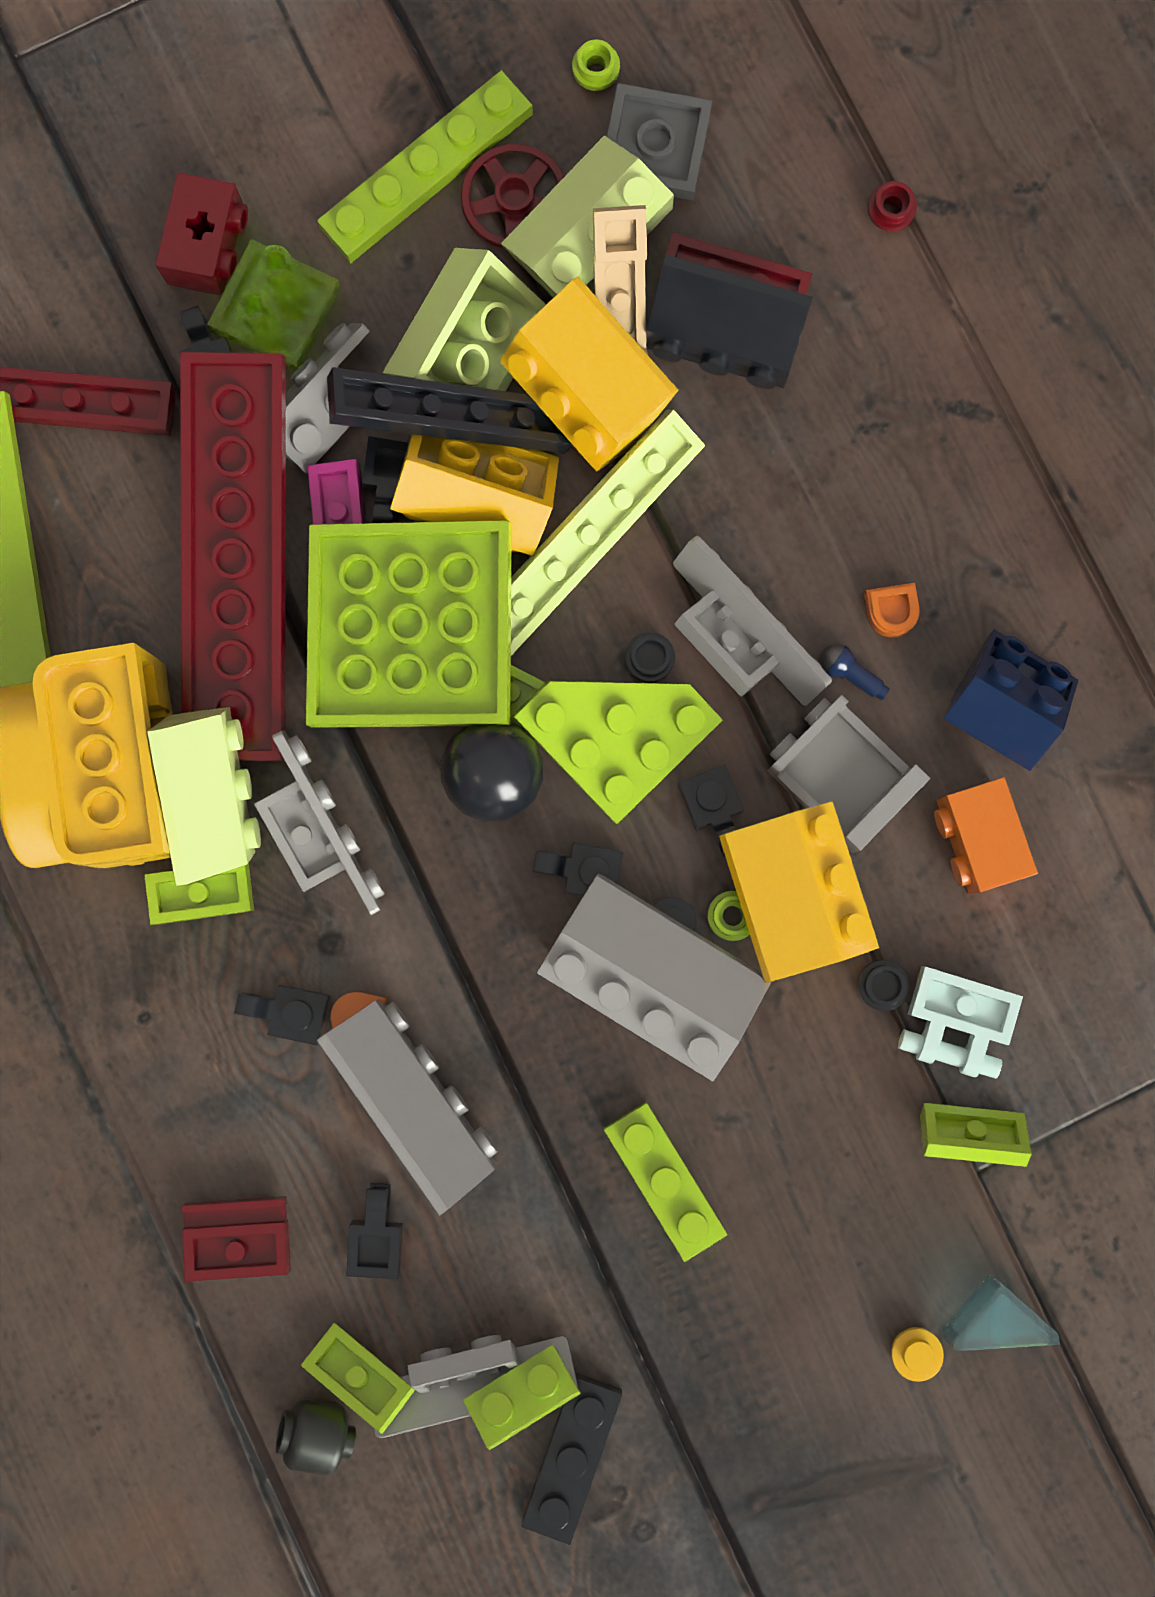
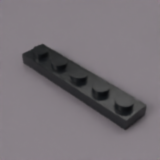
M332 367L327 376L330 424L566 453L573 445L527 394Z

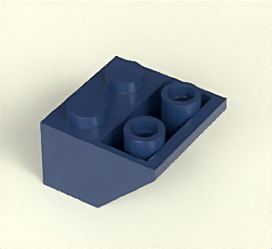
M993 629L953 694L944 720L1031 771L1063 732L1079 680L1073 677L1063 665L1053 661L1048 662L1030 651L1018 638L1005 636Z

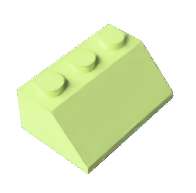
M603 136L509 234L501 245L553 298L577 277L593 292V208L645 205L648 235L673 209L674 194L638 157L606 136Z
M454 248L382 373L506 391L513 377L499 361L518 331L546 304L489 250Z
M230 707L169 715L148 730L147 733L177 886L189 884L247 865L255 854V848L260 847L261 837L257 819L249 818L246 799L252 798L251 778L248 769L240 768L237 750L243 749V733L240 721L238 719L232 720Z

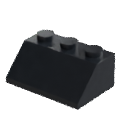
M666 255L647 327L646 349L652 350L656 357L665 361L678 362L680 359L697 363L702 370L714 375H726L729 372L746 377L747 382L759 388L772 389L775 386L784 388L813 297Z

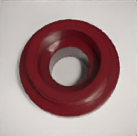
M891 181L878 186L871 194L868 202V215L871 221L878 228L890 232L899 231L907 227L912 222L917 210L916 197L911 188L899 181ZM888 203L894 204L898 207L899 213H889L883 206Z

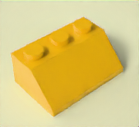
M579 277L567 284L518 331L499 361L596 472L628 452L678 392L675 385Z
M412 434L390 509L403 513L404 516L414 521L509 520L512 525L511 552H522L534 556L553 509L559 457L534 449Z
M833 801L719 836L765 983L834 964L879 948Z

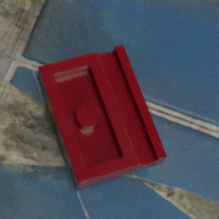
M287 1196L183 1204L181 1206V1214H183L184 1229H182L184 1282L288 1275L291 1271L289 1225L286 1213Z

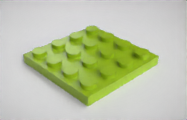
M509 520L309 525L307 726L423 727L488 724L510 725L512 525Z

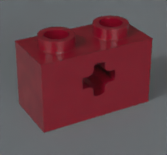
M177 172L155 264L167 285L224 296L227 280L232 281L237 271L238 256L235 251L238 234L243 235L245 233L248 223V207L243 203L234 183Z

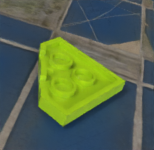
M547 681L512 715L523 729L615 824H618L723 721L690 684Z

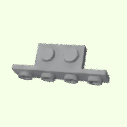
M342 323L337 326L324 340L323 344L327 349L315 362L311 358L306 360L290 378L294 385L286 392V457L303 473H307V466L315 465L350 427L330 424L327 376L332 367L338 368L337 366L369 333L368 328L363 323H351L348 326Z
M695 536L687 543L674 560L673 565L703 598L683 613L674 625L741 697L772 672L802 705L807 706L832 682L831 677L822 669L819 662L811 657L794 639L786 627L754 596L751 589L743 584L727 567L713 549L699 536Z
M285 730L272 735L296 781L256 802L254 805L302 891L305 892L346 869L369 913L372 915L380 911L381 903L378 898L384 895L385 892L374 871L371 868L363 871L354 856V853L361 849L349 826L344 824L338 827L329 809L335 807L336 803L324 781L321 779L314 783L305 765L311 762V758L298 735L289 738Z
M492 1335L472 1341L471 1350L452 1354L451 1348L427 1351L420 1355L421 1362L407 1365L409 1375L401 1377L415 1391L383 1434L374 1429L375 1436L386 1438L469 1417L470 1414L463 1402L464 1398L552 1344L557 1349L577 1386L568 1340L566 1337L561 1336L516 1348L511 1340L502 1342L501 1335Z

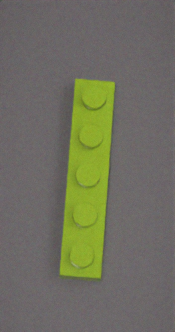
M501 70L317 220L320 230L351 264L470 167L477 158L492 149L533 115L532 104Z

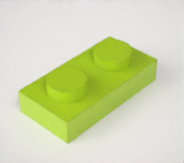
M249 863L189 884L177 886L174 871L145 874L150 925L254 911Z
M932 1103L923 1104L920 1122L924 1156L1027 1167L1032 1153L1025 1113Z
M333 1323L301 1364L306 1371L381 1434H383L415 1391L406 1381L336 1323Z
M552 1344L464 1398L463 1402L486 1447L491 1450L581 1393L557 1349Z

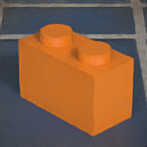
M1005 777L936 800L939 807L938 810L934 811L937 828L944 839H950L955 857L950 860L952 872L960 887L966 886L968 894L980 893L1038 874Z

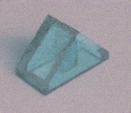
M991 1274L984 1279L943 1328L945 1341L955 1351L1060 1345L1059 1334Z

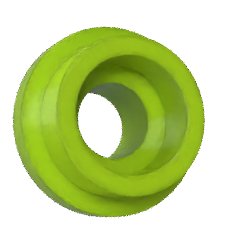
M603 40L587 41L574 54L572 61L573 76L578 84L585 89L591 91L607 89L614 84L619 76V56ZM593 64H599L604 70L594 72L588 70V67Z
M727 891L715 897L707 913L711 930L718 937L727 941H738L749 936L750 933L737 892ZM729 906H734L741 912V920L735 926L728 925L723 919V912Z

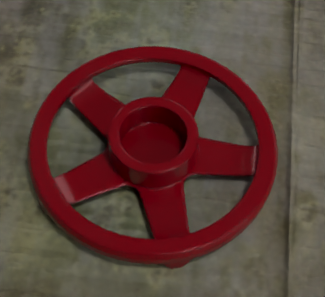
M523 144L502 145L482 154L468 169L461 188L462 210L469 226L484 241L504 248L501 243L523 221L524 215L531 212L544 199L534 193V188L547 168L550 167L558 183L565 177L559 165L545 152ZM508 152H522L537 158L523 174H509L497 160L496 156ZM484 165L496 186L495 193L470 202L469 191L471 182L478 169ZM502 212L505 216L506 238L486 230L477 221L475 216Z

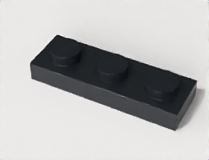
M575 1372L577 1388L581 1394L561 1407L521 1525L522 1528L568 1545L571 1544L622 1397V1389Z

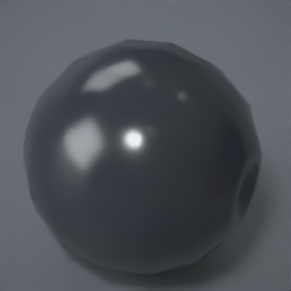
M510 722V725L488 724L467 726L448 741L440 761L441 783L449 800L463 814L483 822L505 821L514 817L536 799L543 782V758L535 740L521 726Z

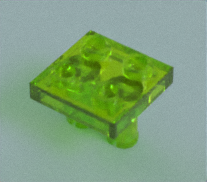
M251 239L207 325L212 332L226 337L256 353H282L286 357V367L296 371L303 364L341 286L338 279L291 258L289 252L284 247L279 245L267 247Z

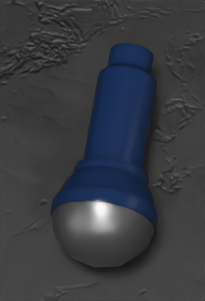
M840 643L832 644L823 651L820 664L829 676L845 678L871 697L875 696L880 700H883L889 692L890 688L884 685L883 680L856 662L857 659L854 658L853 653L846 645Z

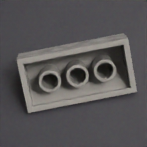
M600 873L593 880L537 972L542 977L711 1081L715 1080L739 1044L771 982L765 983L760 971Z
M378 999L327 1032L317 1041L440 1216L495 1170L497 1162L493 1155L498 1150L482 1127L474 1131L463 1114L469 1109L458 1091L452 1085L445 1089L433 1073L439 1069V1066L430 1051L423 1043L415 1047L407 1036L405 1030L410 1027V1024L394 1002L386 1006L381 999Z

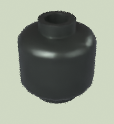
M301 1399L297 1401L292 1410L283 1411L277 1431L276 1453L283 1454L284 1464L290 1470L330 1475L337 1469L342 1458L350 1459L355 1444L356 1427L348 1425L346 1410L341 1405Z

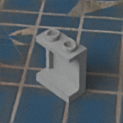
M841 695L832 704L824 698L804 718L810 727L798 739L791 733L787 735L769 754L776 762L767 772L806 809L833 801L847 848L851 853L861 851L931 778L916 764L909 767L847 708L846 704L849 701Z

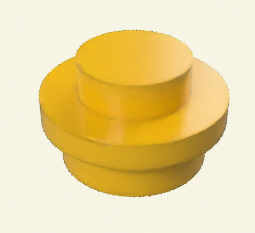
M912 1327L905 1329L897 1335L891 1347L893 1365L903 1377L911 1381H926L934 1377L943 1364L944 1353L940 1341L933 1333L924 1328Z

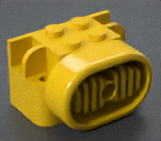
M128 643L54 655L46 658L37 666L32 682L7 685L0 688V821L12 853L24 866L39 868L72 863L95 868H111L123 865H141L148 861L171 858L147 733L148 730L163 719L173 715L167 669L164 662L137 644Z

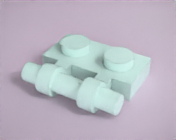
M921 966L907 1015L927 1021L922 1034L904 1029L899 1038L898 1049L916 1054V1060L929 1064L937 1060L959 1067L960 1073L971 1077H977L978 1074H982L996 1079L1001 1071L1002 1060L986 1055L989 1040L1005 1045L1010 1044L1023 996ZM945 1026L970 1034L965 1048L941 1041Z

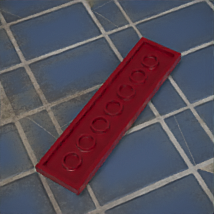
M180 352L181 713L230 707L232 720L238 719L240 721L243 733V749L237 750L239 760L283 761L284 758L272 735L285 730L286 357L282 353Z

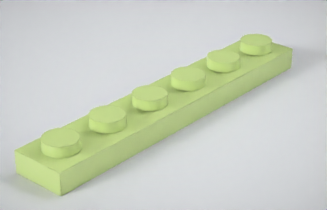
M666 410L543 542L535 551L534 556H530L511 577V656L705 447L704 443L675 410Z

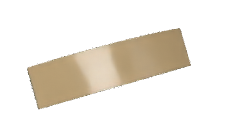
M646 206L593 208L594 295L648 355L646 349L645 260H647Z

